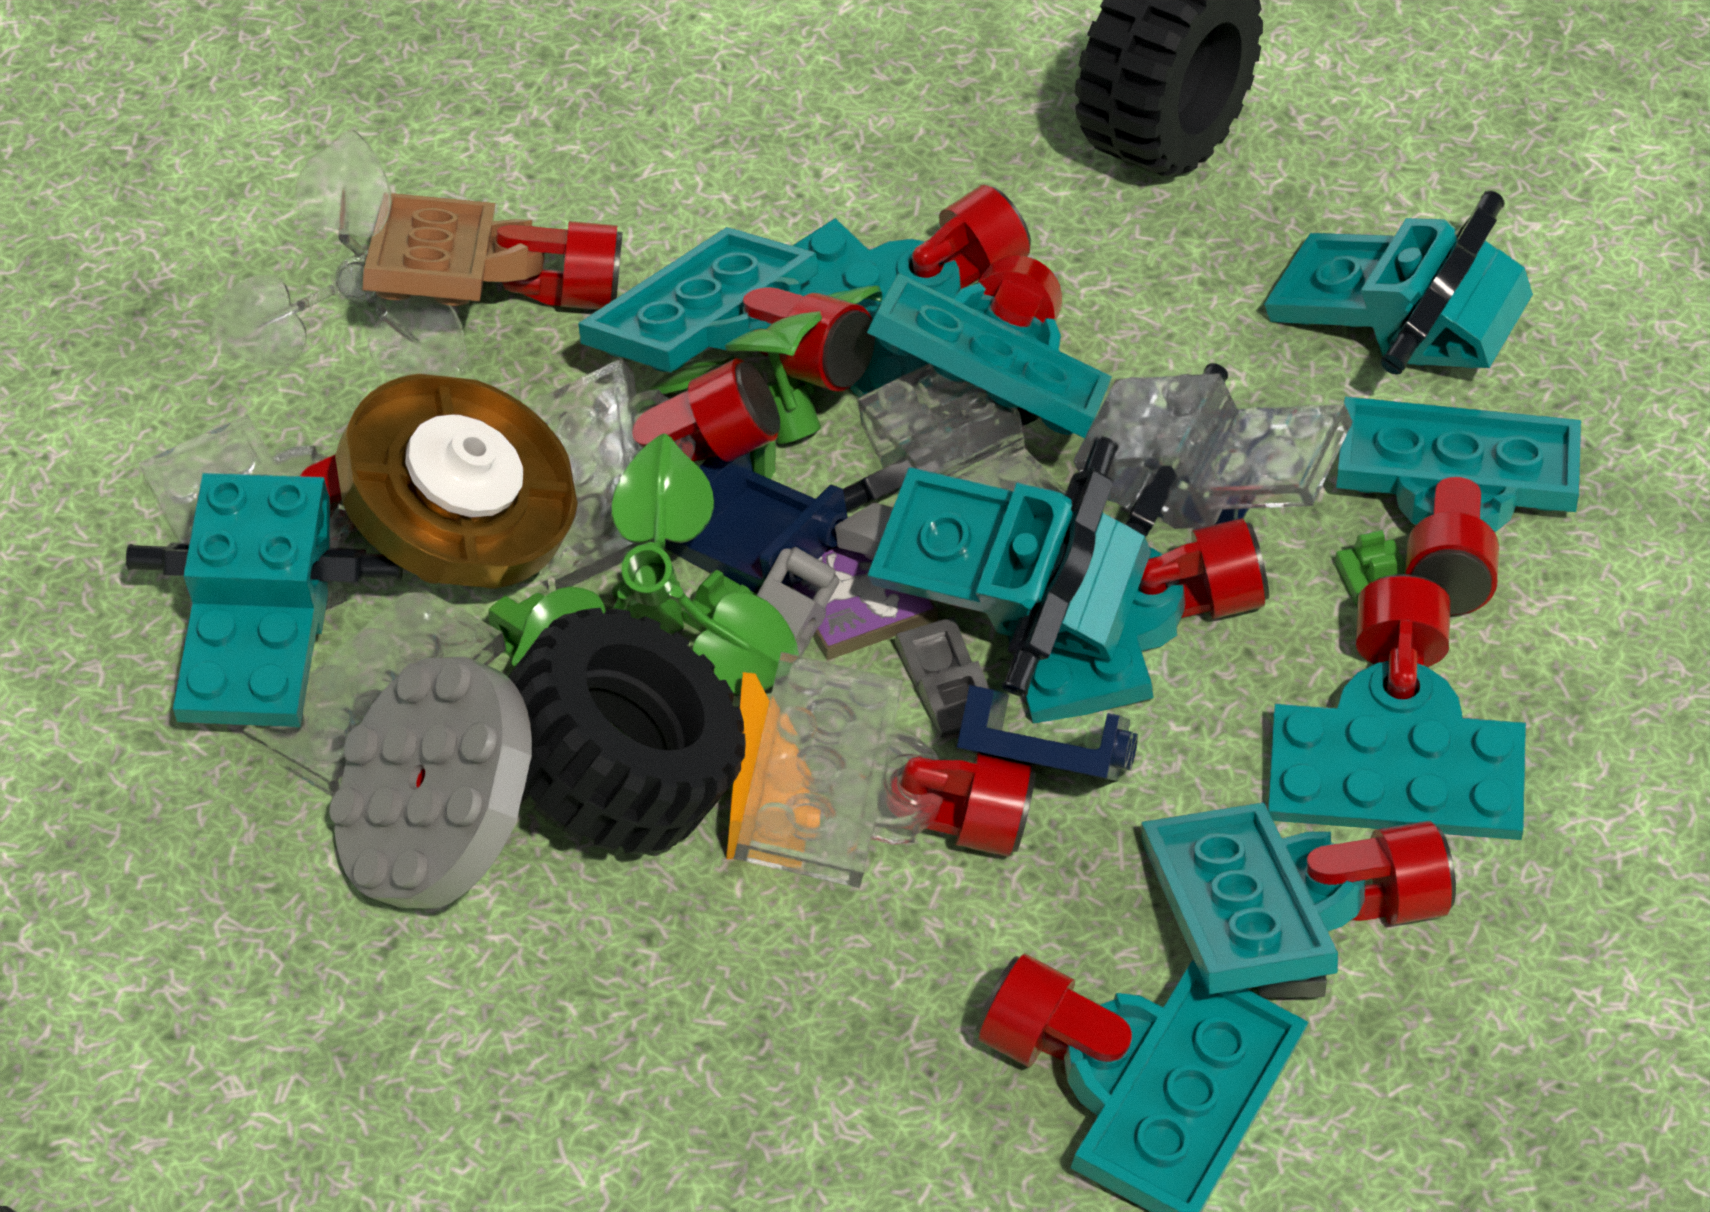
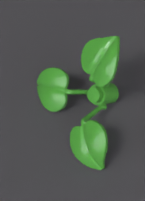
M879 286L859 287L827 295L854 304L863 299L882 302L883 298ZM820 311L783 318L772 323L767 329H756L747 332L725 344L727 352L759 351L768 353L776 379L766 384L775 400L780 417V430L776 439L777 444L789 443L804 438L821 429V424L810 395L815 393L812 384L804 381L798 382L797 379L786 375L779 353L794 356L802 337L821 321L822 315ZM734 354L717 355L694 360L677 370L669 372L643 393L638 401L640 408L647 405L655 396L688 388V384L692 379L736 359Z
M665 433L657 436L629 463L613 495L612 516L620 535L632 543L648 542L631 549L626 554L621 568L626 585L618 590V599L614 608L626 610L629 601L633 599L647 606L662 604L669 598L675 600L698 625L706 629L695 640L693 651L698 656L704 654L715 665L714 674L719 680L725 679L734 693L733 696H741L743 672L755 673L764 690L793 681L800 670L798 646L788 623L773 605L753 594L730 593L718 602L713 619H711L685 595L681 587L677 586L674 568L668 554L664 551L665 539L675 543H684L702 533L709 524L714 512V495L710 482L703 471L677 446L673 439ZM578 587L560 588L542 598L527 618L519 646L512 658L514 668L543 629L548 628L553 620L564 614L576 613L578 610L601 607L603 613H605L606 608L601 598L590 590Z

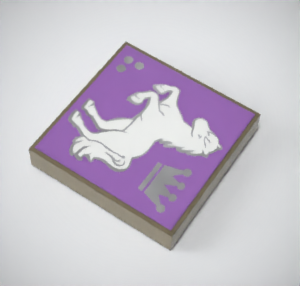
M837 545L831 547L818 559L834 568L835 575L839 578V584L826 606L825 618L813 635L827 661L895 637L897 633L938 621V609L932 600L873 586L867 576L873 560L866 558L864 554L838 548ZM805 580L798 584H793L791 587L810 599L814 598L819 589Z

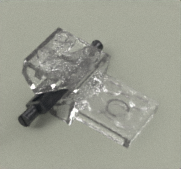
M930 363L857 398L861 425L883 469L843 489L847 512L901 487L909 467L1014 491L1016 483H1022L1060 492L1063 495L1066 494L1065 489L1025 448L1022 427L1041 417L1021 407H1004L993 401L988 396L986 390L967 381L955 382L939 375Z
M1216 363L1206 365L1204 373L1201 375L1182 374L1178 376L1116 379L1073 462L1078 472L1083 471L1094 437L1104 436L1117 442L1119 448L1115 453L1107 475L1114 480L1108 500L1131 510L1124 524L1141 533L1145 538L1154 526L1160 512L1163 514V522L1174 529L1203 528L1215 525L1223 509L1313 506L1353 423L1345 404L1237 409L1225 384L1229 376L1228 372L1223 366Z

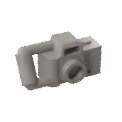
M794 547L792 549H783L780 552L756 596L769 602L783 616L795 637L799 659H801L814 633L825 618L826 606L839 584V578L835 575L834 568ZM787 571L819 588L813 599L781 583ZM784 684L778 685L776 687L781 689Z

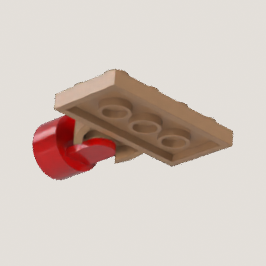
M383 192L364 265L362 290L375 291L377 296L388 300H405L410 298L411 295L434 297L435 301L444 305L460 306L469 303V300L480 301L484 281L502 282L506 290L524 294L546 305L599 310L617 298L623 232L617 231L618 225L569 221L568 230L532 226V220L524 219L494 221L496 203ZM545 253L565 255L564 271L544 270Z

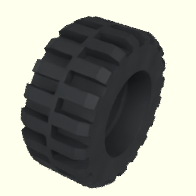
M1103 0L1100 5L1102 10L1097 20L1092 21L1087 36H1090L1086 50L1081 52L1078 64L1081 68L1080 78L1075 83V95L1079 99V103L1075 106L1076 117L1081 123L1080 128L1095 149L1162 176L1171 177L1198 168V162L1207 161L1214 154V147L1217 143H1223L1230 132L1229 126L1234 118L1238 119L1244 106L1242 101L1247 90L1251 89L1255 77L1253 75L1255 62L1259 61L1261 52L1259 36L1263 34V20L1258 15L1262 10L1260 0Z
M600 607L578 610L576 613L564 614L553 620L548 628L543 629L508 676L523 697L531 725L532 756L523 795L529 794L536 802L534 809L545 819L548 820L550 817H553L564 825L562 831L576 839H580L583 836L594 840L593 846L611 851L621 846L624 853H646L650 850H664L675 846L679 840L686 839L697 828L740 773L741 762L745 758L746 748L745 734L742 733L744 731L740 707L732 705L734 693L725 679H718L714 674L715 665L704 654L698 656L687 646L690 641L677 632L672 635L660 628V622L649 617L632 618L630 611L616 608L606 610L603 613ZM612 724H614V725L617 726L619 729H621L625 734H623L622 732H620V731H619L617 728H615Z

